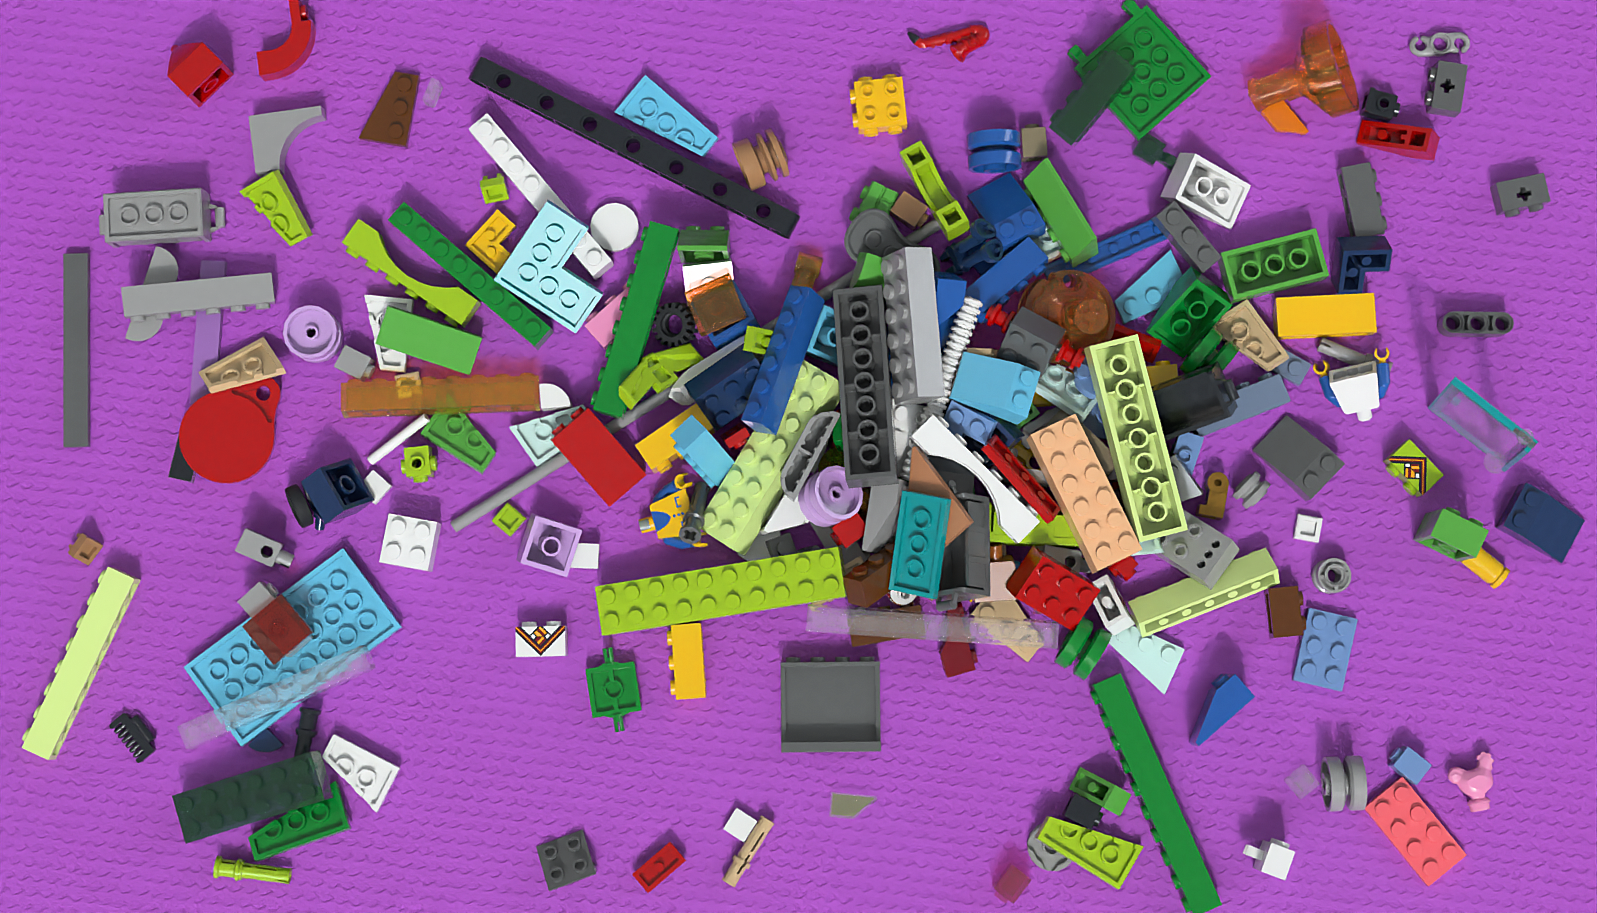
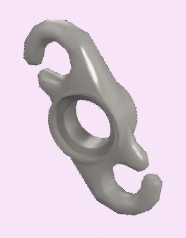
M1439 32L1433 36H1422L1420 38L1425 44L1424 50L1419 51L1416 49L1415 45L1419 40L1416 36L1410 40L1409 48L1412 54L1417 57H1441L1447 53L1459 52V49L1454 45V41L1458 38L1464 41L1461 52L1465 53L1470 47V40L1462 32ZM1437 38L1443 39L1446 43L1445 50H1436L1433 45L1434 40Z

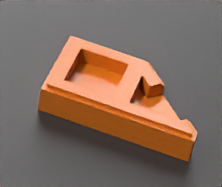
M1281 97L1260 113L1275 132L1297 133L1300 135H1306L1309 132Z

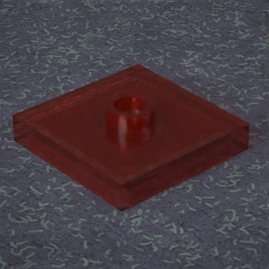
M280 594L242 626L273 665H276L314 633L283 594Z

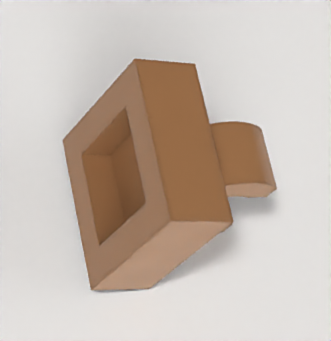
M78 533L76 535L78 537L73 545L69 544L70 550L68 554L89 566L103 545L84 533Z

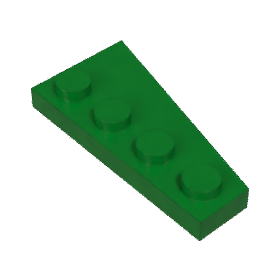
M334 781L323 791L317 792L309 800L298 807L292 808L278 820L272 821L249 836L248 839L254 860L258 862L350 830L351 825L338 782Z

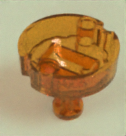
M1329 19L1303 28L1292 65L1280 68L1277 73L1260 79L1256 77L1251 78L1247 83L1248 97L1258 112L1266 110L1267 106L1286 99L1292 101L1301 97L1307 98L1333 119L1359 110V98L1355 79L1350 69L1349 59L1334 24Z
M1054 271L1049 274L1047 280H1035L1027 287L1018 304L1017 313L1023 306L1066 329L1060 344L1063 345L1065 340L1068 339L1070 340V347L1076 350L1080 347L1086 348L1108 342L1114 333L1116 314L1109 292L1099 280L1082 271ZM1065 275H1068L1071 279L1069 287L1063 282ZM1057 354L1054 355L1051 365L1069 366V363L1064 360L1056 362Z

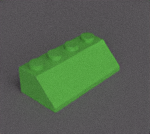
M1048 158L1044 159L1023 180L1025 187L1023 191L1033 201L1042 219L1049 227L1046 231L1053 243L1057 241L1061 249L1058 251L1065 263L1069 261L1074 268L1099 254L1097 237Z

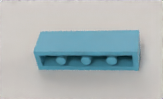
M690 415L670 435L676 442L673 447L711 488L714 486L719 488L735 462L709 431L693 415Z

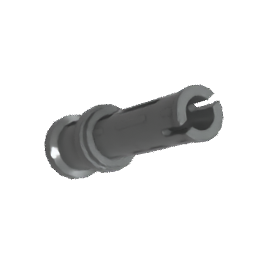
M700 481L695 484L689 511L684 514L682 519L684 525L680 528L679 537L688 544L697 543L701 539L700 529L705 523L703 512L710 491V486H707L706 482Z

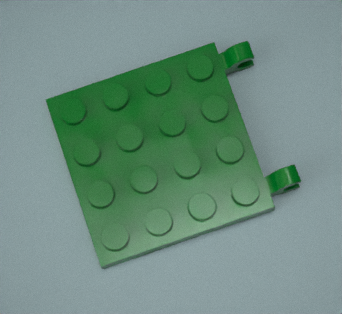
M1126 0L1122 3L1121 8L1132 17L1089 56H1086L1076 44L1069 50L1067 55L1078 64L1074 68L1077 75L1133 137L1139 141L1207 82L1211 75L1147 5L1140 9L1134 0Z

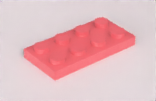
M1402 776L1366 804V813L1426 886L1429 887L1466 856V853Z

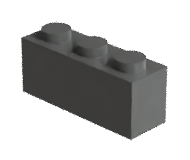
M1370 162L1341 167L1336 173L1350 237L1384 235L1387 229V222L1385 216H1381L1379 206H1382V198L1375 188V183L1377 182L1375 169H1371Z
M1176 201L1168 203L1151 218L1190 267L1192 266L1198 272L1204 273L1222 257Z

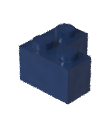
M1385 236L1336 237L1331 282L1337 294H1362L1365 272L1390 271L1393 249Z

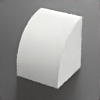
M539 384L541 409L543 411L573 408L570 398L560 387L553 384Z

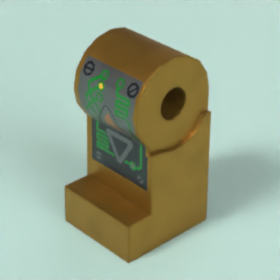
M1215 472L1206 478L1204 482V487L1207 491L1204 505L1200 504L1197 506L1195 516L1219 521L1223 519L1229 480L1225 474Z

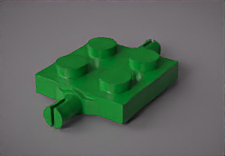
M613 647L608 648V652L607 648H604L602 650L605 663L595 668L585 669L592 718L603 716L613 718L614 732H619V726L620 731H625L623 716L629 712L642 710L635 661L626 663L614 662Z

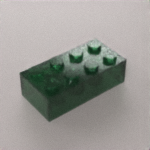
M1113 49L1110 52L1105 51L1097 60L1099 66L1094 71L1089 70L1081 80L1083 83L1079 90L1074 89L1065 101L1068 104L1064 109H1057L1049 119L1052 122L1049 128L1071 146L1078 145L1139 70Z

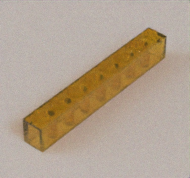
M522 373L520 376L497 374L495 377L472 375L471 378H461L460 376L452 375L447 376L446 379H436L435 377L427 376L422 377L421 380L401 377L397 381L376 378L372 382L351 379L347 383H341V412L344 418L419 416L423 414L445 415L541 411L539 375L534 376L533 373Z

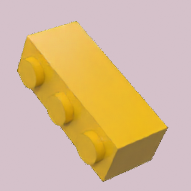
M702 623L671 625V631H667L668 646L672 645L673 655H669V669L674 670L675 680H670L671 695H676V700L707 698Z

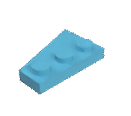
M1171 249L1114 301L1123 324L1159 309L1174 284L1182 276Z

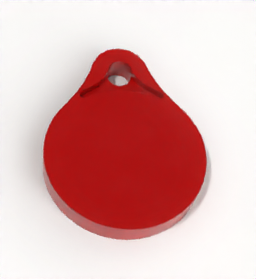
M267 378L212 394L209 393L199 398L190 406L180 425L179 444L184 459L197 474L216 483L234 484L252 478L265 467L274 450L275 420L281 400V389L276 381L272 378ZM262 387H267L270 389L269 398L264 401L258 399L257 391Z

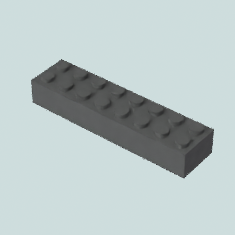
M876 285L833 290L846 483L849 489L899 484L891 371L889 368L890 357L887 344L888 330L885 320L886 302L883 296V286Z

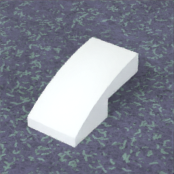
M578 543L570 568L599 569L600 544Z

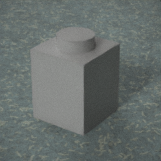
M347 345L344 346L334 365L338 370L362 382H365L366 378H371L376 366H374L375 360Z

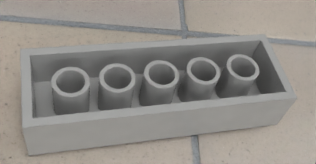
M904 247L882 257L881 272L884 275L883 296L886 299L887 309L885 320L888 323L889 333L887 344L890 348L891 356L889 368L893 379L891 392L895 405L924 404L945 396L932 247Z

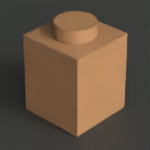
M903 191L890 210V216L914 231L917 226L921 228L928 219L929 215L926 214L928 206Z

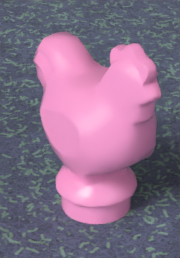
M1481 752L1480 755L1476 756L1478 760L1476 768L1464 770L1460 767H1453L1447 773L1449 781L1457 784L1461 792L1470 797V800L1467 802L1470 812L1490 809V799L1485 797V793L1493 785L1491 770L1493 769L1492 763L1494 760L1491 759L1490 753Z

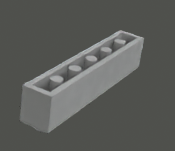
M272 273L121 287L124 317L130 319L131 322L146 321V317L156 316V320L170 319L171 314L180 313L181 317L196 316V312L206 311V315L220 314L221 309L230 308L231 312L246 311V307L255 306L256 310L270 309V304H275Z

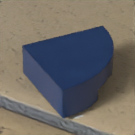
M266 728L248 746L259 752H272L280 749L285 744Z

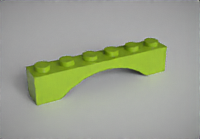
M360 219L356 221L342 241L347 247L345 252L355 259L361 256L367 261L365 265L376 273L381 270L387 274L385 279L397 287L400 283L406 287V294L415 300L418 297L426 301L424 305L435 314L438 311L445 314L444 320L454 327H457L459 324L465 328L481 306L478 300L459 287H434L420 283L407 276L392 261L386 249L383 236Z

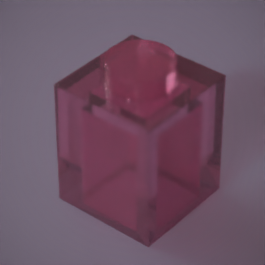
M1010 863L992 887L996 890L994 895L1005 904L1008 900L1014 904L1031 882V879Z

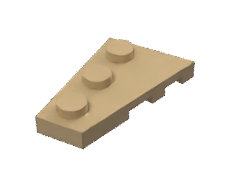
M1248 299L1226 312L1213 326L1223 334V341H1232L1240 348V353L1268 372L1289 359V355Z
M1015 600L980 602L969 616L1026 662H1029L1043 644Z

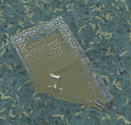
M831 792L829 817L855 819L877 800V796Z

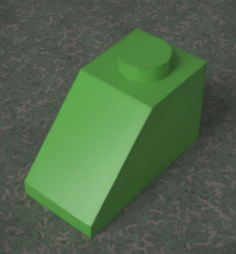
M1081 767L1069 787L1073 792L1119 817L1131 797L1130 793Z

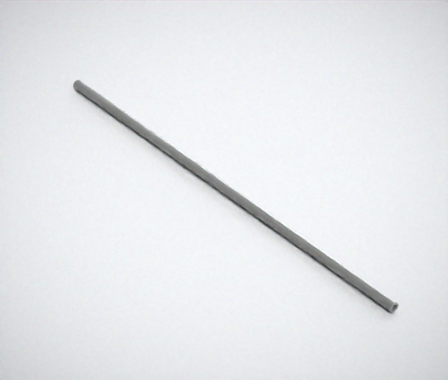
M933 219L905 238L918 244L941 228L936 219ZM854 269L818 291L817 294L827 301L833 297V290L848 288ZM779 316L761 328L774 331ZM673 385L659 394L655 393L636 405L632 410H628L625 413L624 420L615 418L604 426L613 435L669 400V394ZM562 452L452 520L450 522L456 532L460 531L567 464L569 460Z

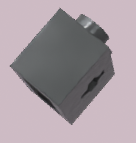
M1439 60L1433 67H1430L1427 81L1431 82L1430 90L1426 91L1424 105H1427L1426 113L1454 118L1461 113L1468 65ZM1442 85H1445V89L1449 90L1447 93H1444Z
M1544 173L1498 182L1490 187L1496 215L1505 214V218L1517 216L1521 210L1529 209V213L1543 210L1544 205L1551 201ZM1517 194L1524 195L1525 199L1517 198Z

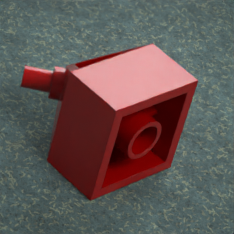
M203 42L179 46L173 45L171 47L172 53L169 59L167 76L199 108L234 75Z

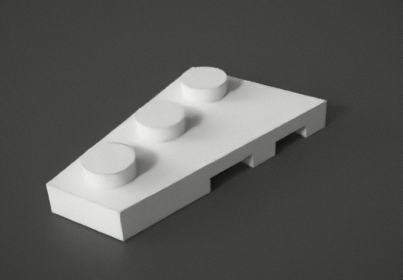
M364 295L374 335V343H376L388 305L413 313V299ZM375 344L380 370L406 373L407 354Z

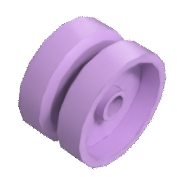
M307 305L297 308L288 316L284 323L283 336L285 344L292 353L307 362L320 363L328 361L337 354L342 346L343 332L340 323L333 315L319 306ZM313 331L316 332L314 337L310 336Z
M837 465L827 467L809 476L798 495V502L802 513L810 522L821 527L833 526L851 518L859 511L863 500L862 487L849 489L845 480V467Z

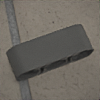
M1452 311L1440 317L1437 321V330L1440 334L1447 337H1501L1510 332L1514 326L1513 318L1505 312ZM1447 318L1455 322L1454 330L1446 326ZM1471 319H1476L1479 322V330L1471 327ZM1496 319L1503 321V331L1496 328Z

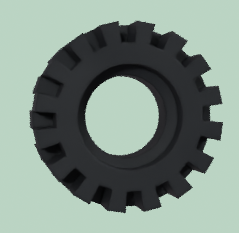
M684 302L666 303L664 306L657 308L659 312H656V320L653 321V324H656V328H652V332L658 333L655 338L662 340L661 344L668 347H676L691 343L689 340L695 339L696 336L693 334L699 331L698 328H695V325L700 324L699 320L695 321L697 314L696 312H691L693 310L691 306H687ZM673 315L679 316L682 320V330L678 334L672 333L669 329V319Z

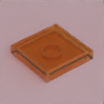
M729 273L684 292L701 336H705L747 317Z

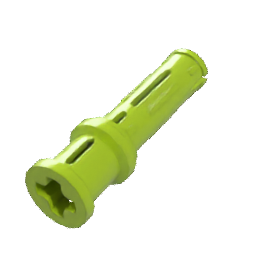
M222 856L216 857L213 870L214 878L223 876L234 878L235 881L246 878L290 884L292 868L245 863V860L238 858L236 861L223 859Z

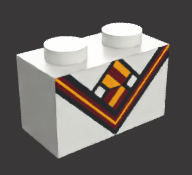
M1107 574L1095 580L1093 583L1101 591L1093 603L1105 627L1113 635H1116L1135 625L1113 580Z
M547 621L546 626H537V622H522V627H515L516 657L568 656L567 626H561V621Z

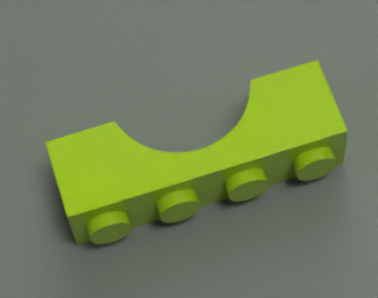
M920 140L900 151L903 166L947 240L951 241L969 231L970 226L967 216L958 201L947 190L922 141Z

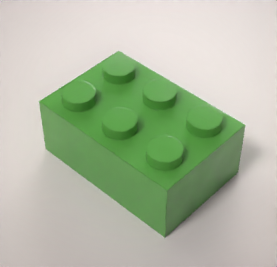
M1446 507V509L1442 508L1425 513L1413 540L1458 562L1477 557L1489 530L1483 528L1484 524L1473 518L1466 520L1460 517L1461 513L1459 511Z

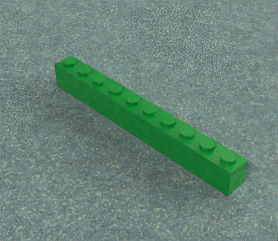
M1121 673L1092 684L1093 690L1089 692L1095 705H1100L1103 713L1099 714L1104 727H1109L1113 735L1109 737L1115 751L1119 750L1123 758L1119 760L1124 773H1129L1133 782L1129 783L1134 796H1139L1143 803L1140 806V810L1145 820L1150 819L1153 826L1150 829V833L1155 843L1160 842L1163 852H1160L1161 858L1165 866L1170 865L1173 875L1170 878L1175 889L1180 888L1184 898H1181L1180 901L1185 912L1205 913L1221 906L1222 903Z

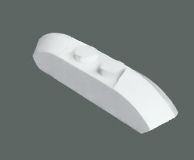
M745 335L684 372L673 385L669 397L681 405H691L694 403V399L684 384L742 345ZM753 353L759 362L764 359L765 355Z

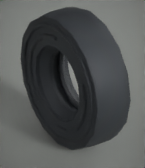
M297 484L287 487L285 494L301 528L312 525L314 523L313 516L301 489Z

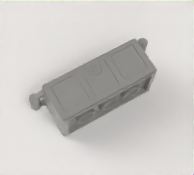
M202 188L103 194L104 215H99V234L105 236V243L113 248L128 245L202 241V239L205 242H211V233L220 228H225V208L210 204V195ZM211 209H215L216 227H211Z

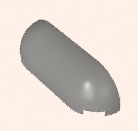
M156 246L143 285L176 282L178 265L175 258L169 251ZM156 316L146 317V321L130 322L125 339L132 341L147 340L159 331L163 320H156Z
M829 411L813 416L808 421L783 467L780 477L781 487L785 495L793 502L838 421L840 413Z

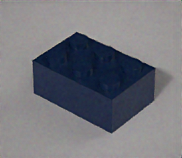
M744 343L684 384L716 431L744 413L761 364L752 352L743 350Z

